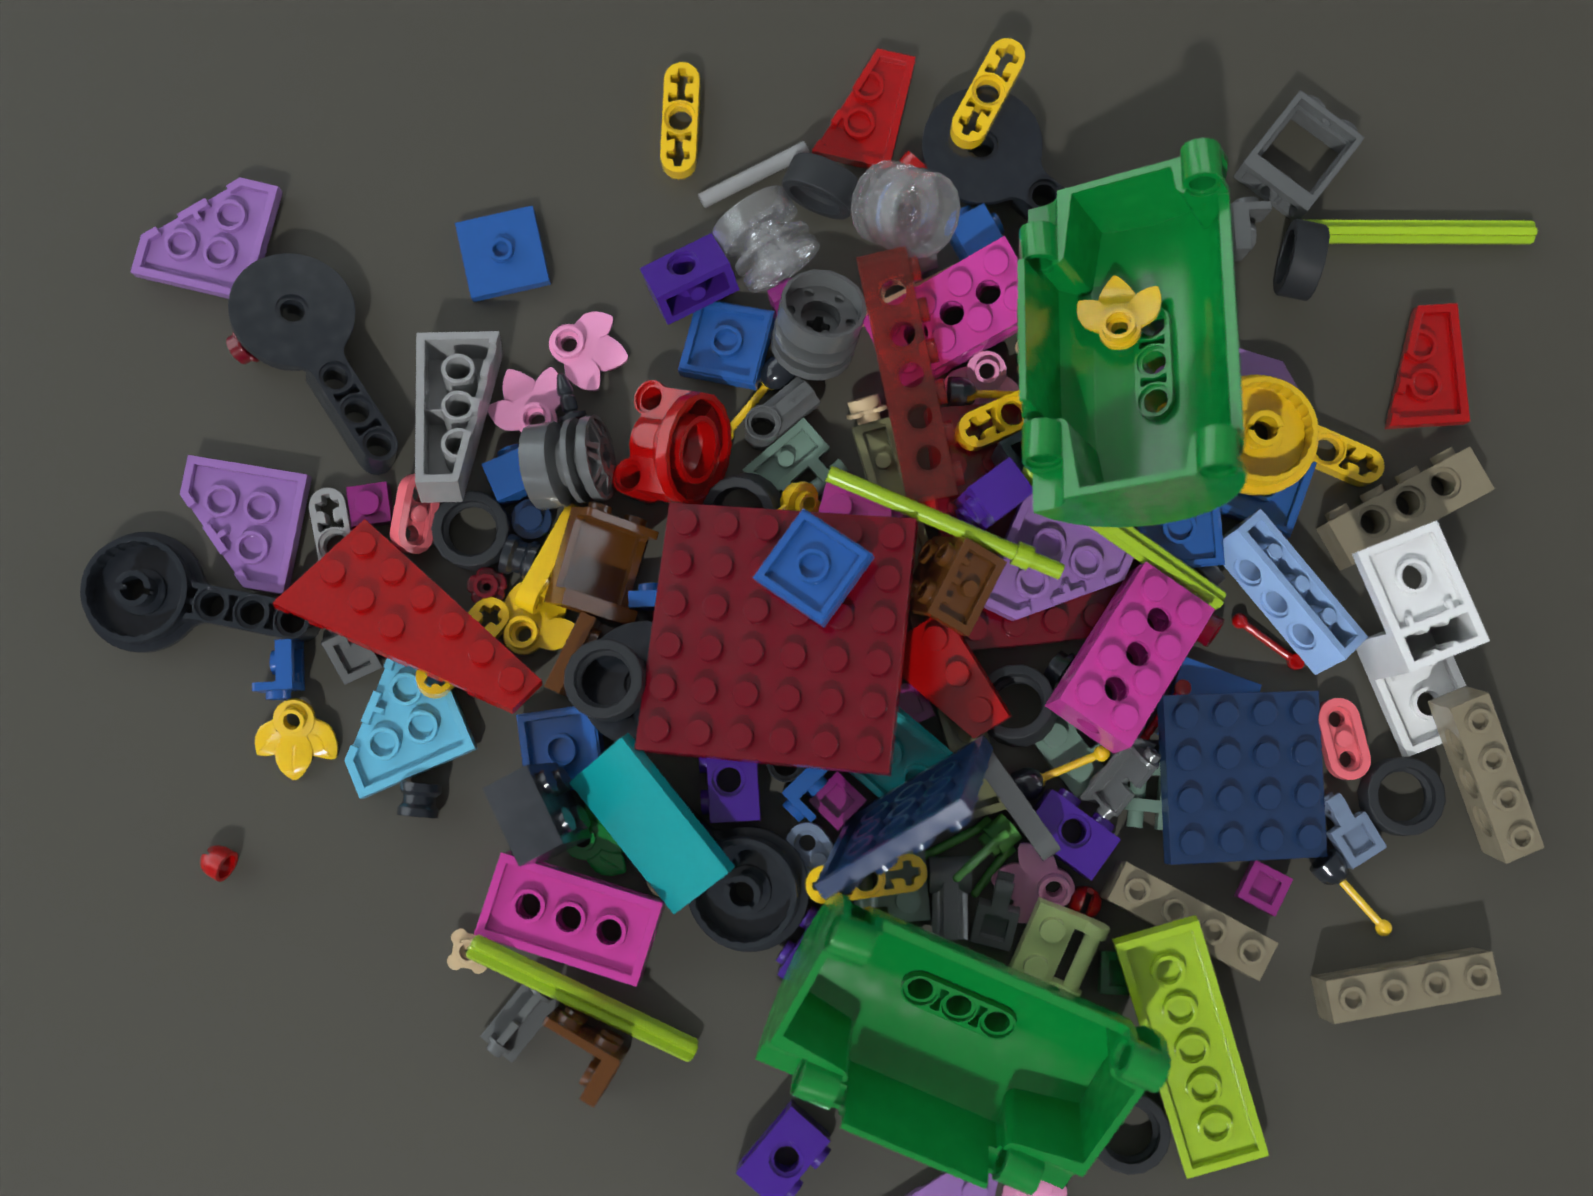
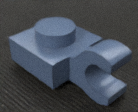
M1329 792L1324 795L1325 815L1335 825L1326 831V835L1334 848L1344 858L1348 868L1354 869L1387 848L1365 811H1358L1352 814L1347 802L1340 793L1334 795L1333 792Z

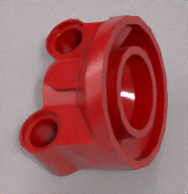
M648 380L638 387L634 395V405L636 410L641 413V417L634 424L630 435V457L622 460L613 472L614 487L617 491L644 504H651L660 500L668 503L701 505L710 488L724 479L729 466L732 446L731 424L725 406L713 394L669 388L656 380Z

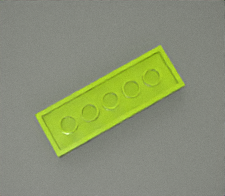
M1189 916L1112 939L1139 1026L1146 1025L1161 1032L1168 1044L1171 1068L1164 1086L1159 1090L1186 1178H1193L1269 1156L1197 916Z

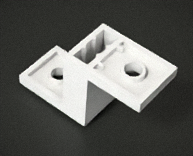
M1437 521L1352 554L1385 631L1368 637L1356 651L1402 757H1410L1442 744L1432 714L1425 715L1419 710L1417 706L1418 697L1421 693L1427 692L1435 699L1466 686L1453 655L1490 641ZM1406 566L1415 567L1421 574V584L1417 589L1407 587L1402 580V571Z

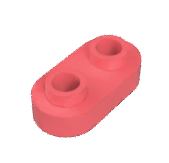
M415 474L404 477L398 486L390 527V540L392 544L404 554H420L431 546L433 542L431 527L434 514L440 506V502L421 503L419 494L417 499L414 500L412 496L414 488L417 490ZM407 527L410 530V537L408 540L406 539Z
M1334 698L1320 704L1318 720L1321 730L1322 754L1328 771L1334 777L1341 780L1361 778L1370 768L1371 755L1358 709L1352 702L1343 698ZM1332 712L1337 713L1340 717V723L1337 727L1332 726L1329 722V715ZM1343 752L1348 753L1351 758L1350 764L1347 767H1344L1339 760Z

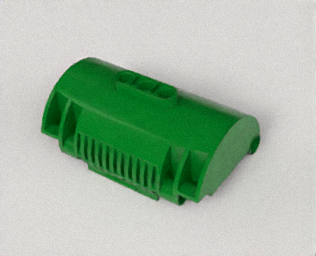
M1193 139L1181 147V157L1057 190V198L1054 202L1028 210V223L1022 225L1019 229L1017 337L1019 400L1022 403L1023 417L1022 462L1024 467L1033 473V512L1035 514L1069 524L1092 527L1119 528L1166 524L1208 513L1225 505L1236 497L1245 486L1247 467L1240 460L1245 445L1230 188L1225 180L1228 169V157L1220 143L1215 139ZM1115 275L1125 281L1135 292V295L1146 288L1158 286L1162 300L1157 318L1142 328L1141 336L1133 346L1124 350H1113L1106 347L1101 342L1098 333L1089 331L1081 325L1077 315L1078 301L1099 300L1103 288L1112 276ZM1123 328L1117 329L1113 334H1122L1127 330ZM1163 328L1158 334L1154 335L1157 330ZM1165 365L1160 372L1154 374L1160 366ZM1167 402L1165 408H1163L1159 412H1156L1157 408L1160 405Z
M839 892L832 895L823 904L802 938L773 1002L755 1056L756 1060L793 1075L790 1095L825 1110H829L831 1107L838 1109V1115L842 1116L841 1129L983 1189L988 1186V1173H990L992 1180L1027 1195H1032L1037 1190L1041 1180L1063 1189L1074 1174L1084 1177L1146 1090L1157 1093L1164 1086L1171 1068L1168 1044L1161 1032L1146 1025L1134 1026L1132 1021L1123 1015L874 907L867 906L862 908L851 904L850 897Z

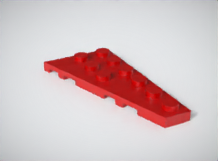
M366 519L358 524L272 602L274 607L282 612L294 614L307 620L309 624L339 634L356 645L406 667H413L437 681H444L466 691L467 694L511 714H514L543 685L542 680Z

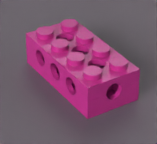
M1005 236L865 317L863 324L899 390L905 396L968 361L977 353L985 351L1017 333L1018 258ZM994 289L1000 292V297L996 302L992 304L980 302V297L985 291ZM961 310L964 312V317L958 324L948 325L944 323V319L950 311ZM915 331H928V337L923 344L918 346L909 344L910 337Z
M1148 562L1142 563L1128 572L1125 580H1123L1045 706L1112 753L1131 748L1215 609ZM1147 618L1152 621L1154 630L1149 626ZM1126 651L1131 654L1133 664L1128 661ZM1105 685L1111 689L1112 700L1105 693Z
M505 851L500 853L474 935H481L492 941L637 987L642 980L665 903L661 898L543 861L519 867L512 851ZM528 893L535 895L540 901L541 908L537 916L528 914L524 909L523 901ZM567 906L574 907L579 911L581 923L578 928H571L565 924L563 911ZM606 919L615 920L620 924L622 935L619 940L612 941L604 936L602 925Z

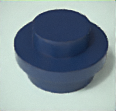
M527 499L517 504L511 515V524L514 531L520 537L536 540L546 535L550 530L552 514L549 509L540 510L536 508L530 499Z

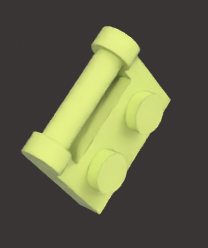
M1039 897L1009 966L1080 997L1082 994L1081 989H1079L1100 941L1106 940L1110 927L1097 919ZM1076 929L1084 932L1085 935L1065 980L1054 977L1055 972Z

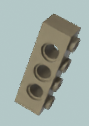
M1450 447L1430 458L1433 464L1432 467L1421 472L1418 466H1415L1394 477L1398 485L1385 491L1381 484L1359 496L1363 504L1350 510L1347 503L1325 514L1324 516L1328 522L1316 528L1338 569L1341 571L1356 564L1352 554L1437 521L1494 490V486L1471 447L1458 453L1454 451L1453 447ZM1432 478L1442 483L1444 489L1442 496L1435 493L1432 489ZM1397 496L1402 497L1408 503L1409 511L1407 515L1397 509ZM1362 515L1372 520L1374 524L1372 534L1367 533L1361 527L1360 519Z
M1463 686L1427 701L1482 852L1507 864L1545 848L1489 692Z
M1117 860L1100 893L1102 899L1154 927L1196 915L1200 922L1209 956L1258 981L1261 980L1279 944L1126 861Z
M1474 947L1311 976L1318 1016L1333 1024L1502 994L1493 952Z

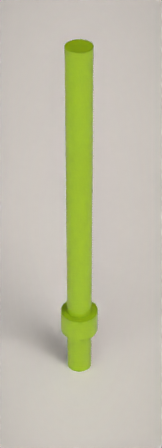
M830 467L825 479L828 483L906 516L915 518L920 522L956 537H967L985 549L1010 559L1009 563L1023 570H1027L1029 567L1057 580L1063 573L1065 564L1035 552L1036 547L1022 541H1018L1017 544L837 467Z

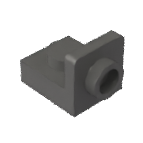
M1243 197L1232 202L1231 221L1234 261H1241L1250 252L1252 247L1255 246L1256 226L1250 222L1263 221L1272 211L1271 201H1259L1257 197Z
M326 629L323 631L321 643L344 685L382 668L383 662L379 654L348 641L347 638Z

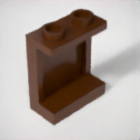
M589 502L588 507H572L544 602L578 613L583 611L597 619L616 625L635 622L638 611L627 608L629 604L628 591L633 590L646 542L648 540H657L659 532L647 528L648 521L627 514H624L623 519L611 515L613 508L600 503Z

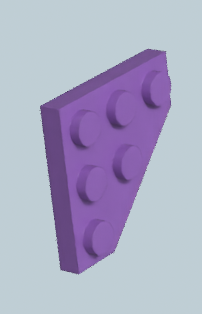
M245 178L234 180L226 185L227 189L213 198L209 200L203 198L177 213L178 218L158 229L155 226L141 234L130 272L138 278L229 299L233 283L240 273L253 262L265 257L283 191L278 186Z
M188 455L180 496L187 506L193 510L216 549L225 557L235 572L234 575L242 587L279 595L290 587L312 477L307 474Z
M1032 494L1018 506L1004 539L1016 544L1018 541H1022L1036 547L1035 552L1065 564L1063 573L1057 580L1029 567L1027 570H1023L1009 563L1010 559L997 554L998 557L1007 561L984 608L1006 619L1015 621L1125 580L1134 558L1089 526L1069 524L1035 514L1033 512Z

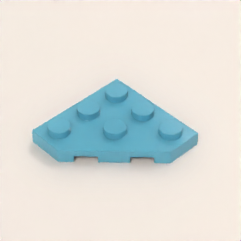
M388 658L386 659L383 666L385 668L376 691L373 690L360 721L362 724L354 744L350 745L344 760L360 799L367 798L399 784L401 781H406L478 749L453 689L442 698L433 699L426 697L417 687V669L410 666L406 667ZM427 676L428 682L426 685L429 687L435 683L440 686L445 684L444 681L440 682Z

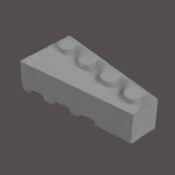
M499 331L416 333L415 484L421 503L463 502L503 357Z

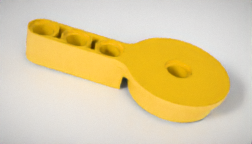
M1267 375L1241 376L1245 445L1240 460L1247 467V478L1245 486L1239 493L1252 496L1278 493L1300 480L1313 463L1319 440L1317 417L1307 397L1294 385ZM1167 402L1160 405L1157 408L1156 412H1159L1163 408H1165ZM1255 423L1265 426L1269 434L1268 440L1258 437L1255 430H1250V427Z

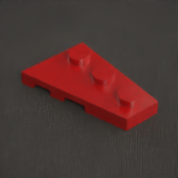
M877 48L852 87L850 95L841 109H838L832 118L825 134L812 149V153L835 162L889 174L916 57Z
M1458 303L1418 305L1411 312L1384 429L1465 425L1470 422Z
M933 618L927 619L907 632L902 678L974 739L978 738L1012 717L962 635Z

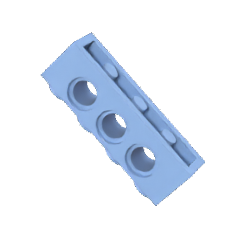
M1262 509L1247 517L1223 536L1224 567L1315 675L1346 660L1368 638L1366 633Z

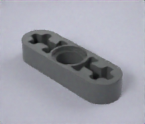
M992 751L988 763L989 767L984 777L1041 859L1045 861L1061 850V848Z

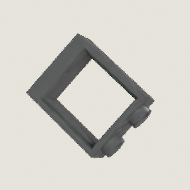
M1300 90L1233 177L1263 200L1271 201L1272 206L1291 221L1301 219L1365 137L1358 133L1357 128L1351 122L1339 119L1328 111L1320 99L1307 95ZM1291 119L1338 153V156L1309 192L1262 158V155Z

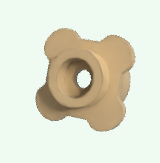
M873 394L848 402L850 414H847L846 417L849 420L856 419L857 424L862 425L881 419L880 411L886 410L888 407L887 404H881L879 394Z
M463 928L455 930L451 935L453 949L452 954L447 958V964L452 970L467 968L472 969L475 974H481L486 971L487 967L468 959L466 956V949L476 935L468 933Z

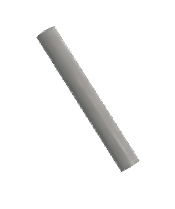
M802 141L699 193L698 196L703 207L707 208L788 167L793 156L796 154L810 153L806 143Z

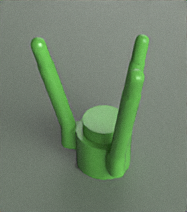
M999 814L993 820L986 815L976 825L925 851V860L928 859V856H936L982 832L983 834L978 840L983 848L953 875V881L959 882L989 854L993 857L998 855L971 891L972 897H978L985 886L991 881L992 875L1002 866L1007 858L1016 852L1014 845L1022 839L1018 830L1002 814Z

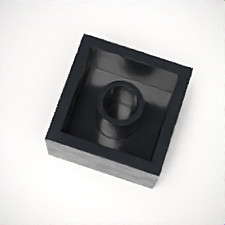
M557 762L525 765L483 788L519 867L552 859L592 838L588 829L590 827L588 814L581 805H577L570 791L572 789L569 783L571 781L570 776L563 767H559Z

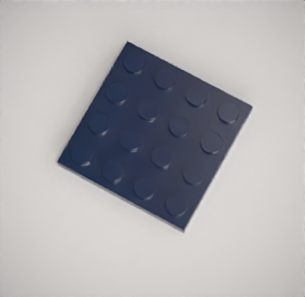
M1319 691L1163 695L1157 704L1159 754L1161 755L1160 778L1165 864L1177 865L1327 857L1322 742L1318 720L1320 711Z
M984 735L860 808L844 824L814 885L824 900L837 892L843 895L850 893L862 883V878L873 871L878 875L888 871L898 862L899 856L909 850H912L913 853L924 850L933 843L936 838L935 835L947 828L954 832L965 826L972 819V813L978 801V794L984 783L983 779L989 767L988 763L993 751V747Z

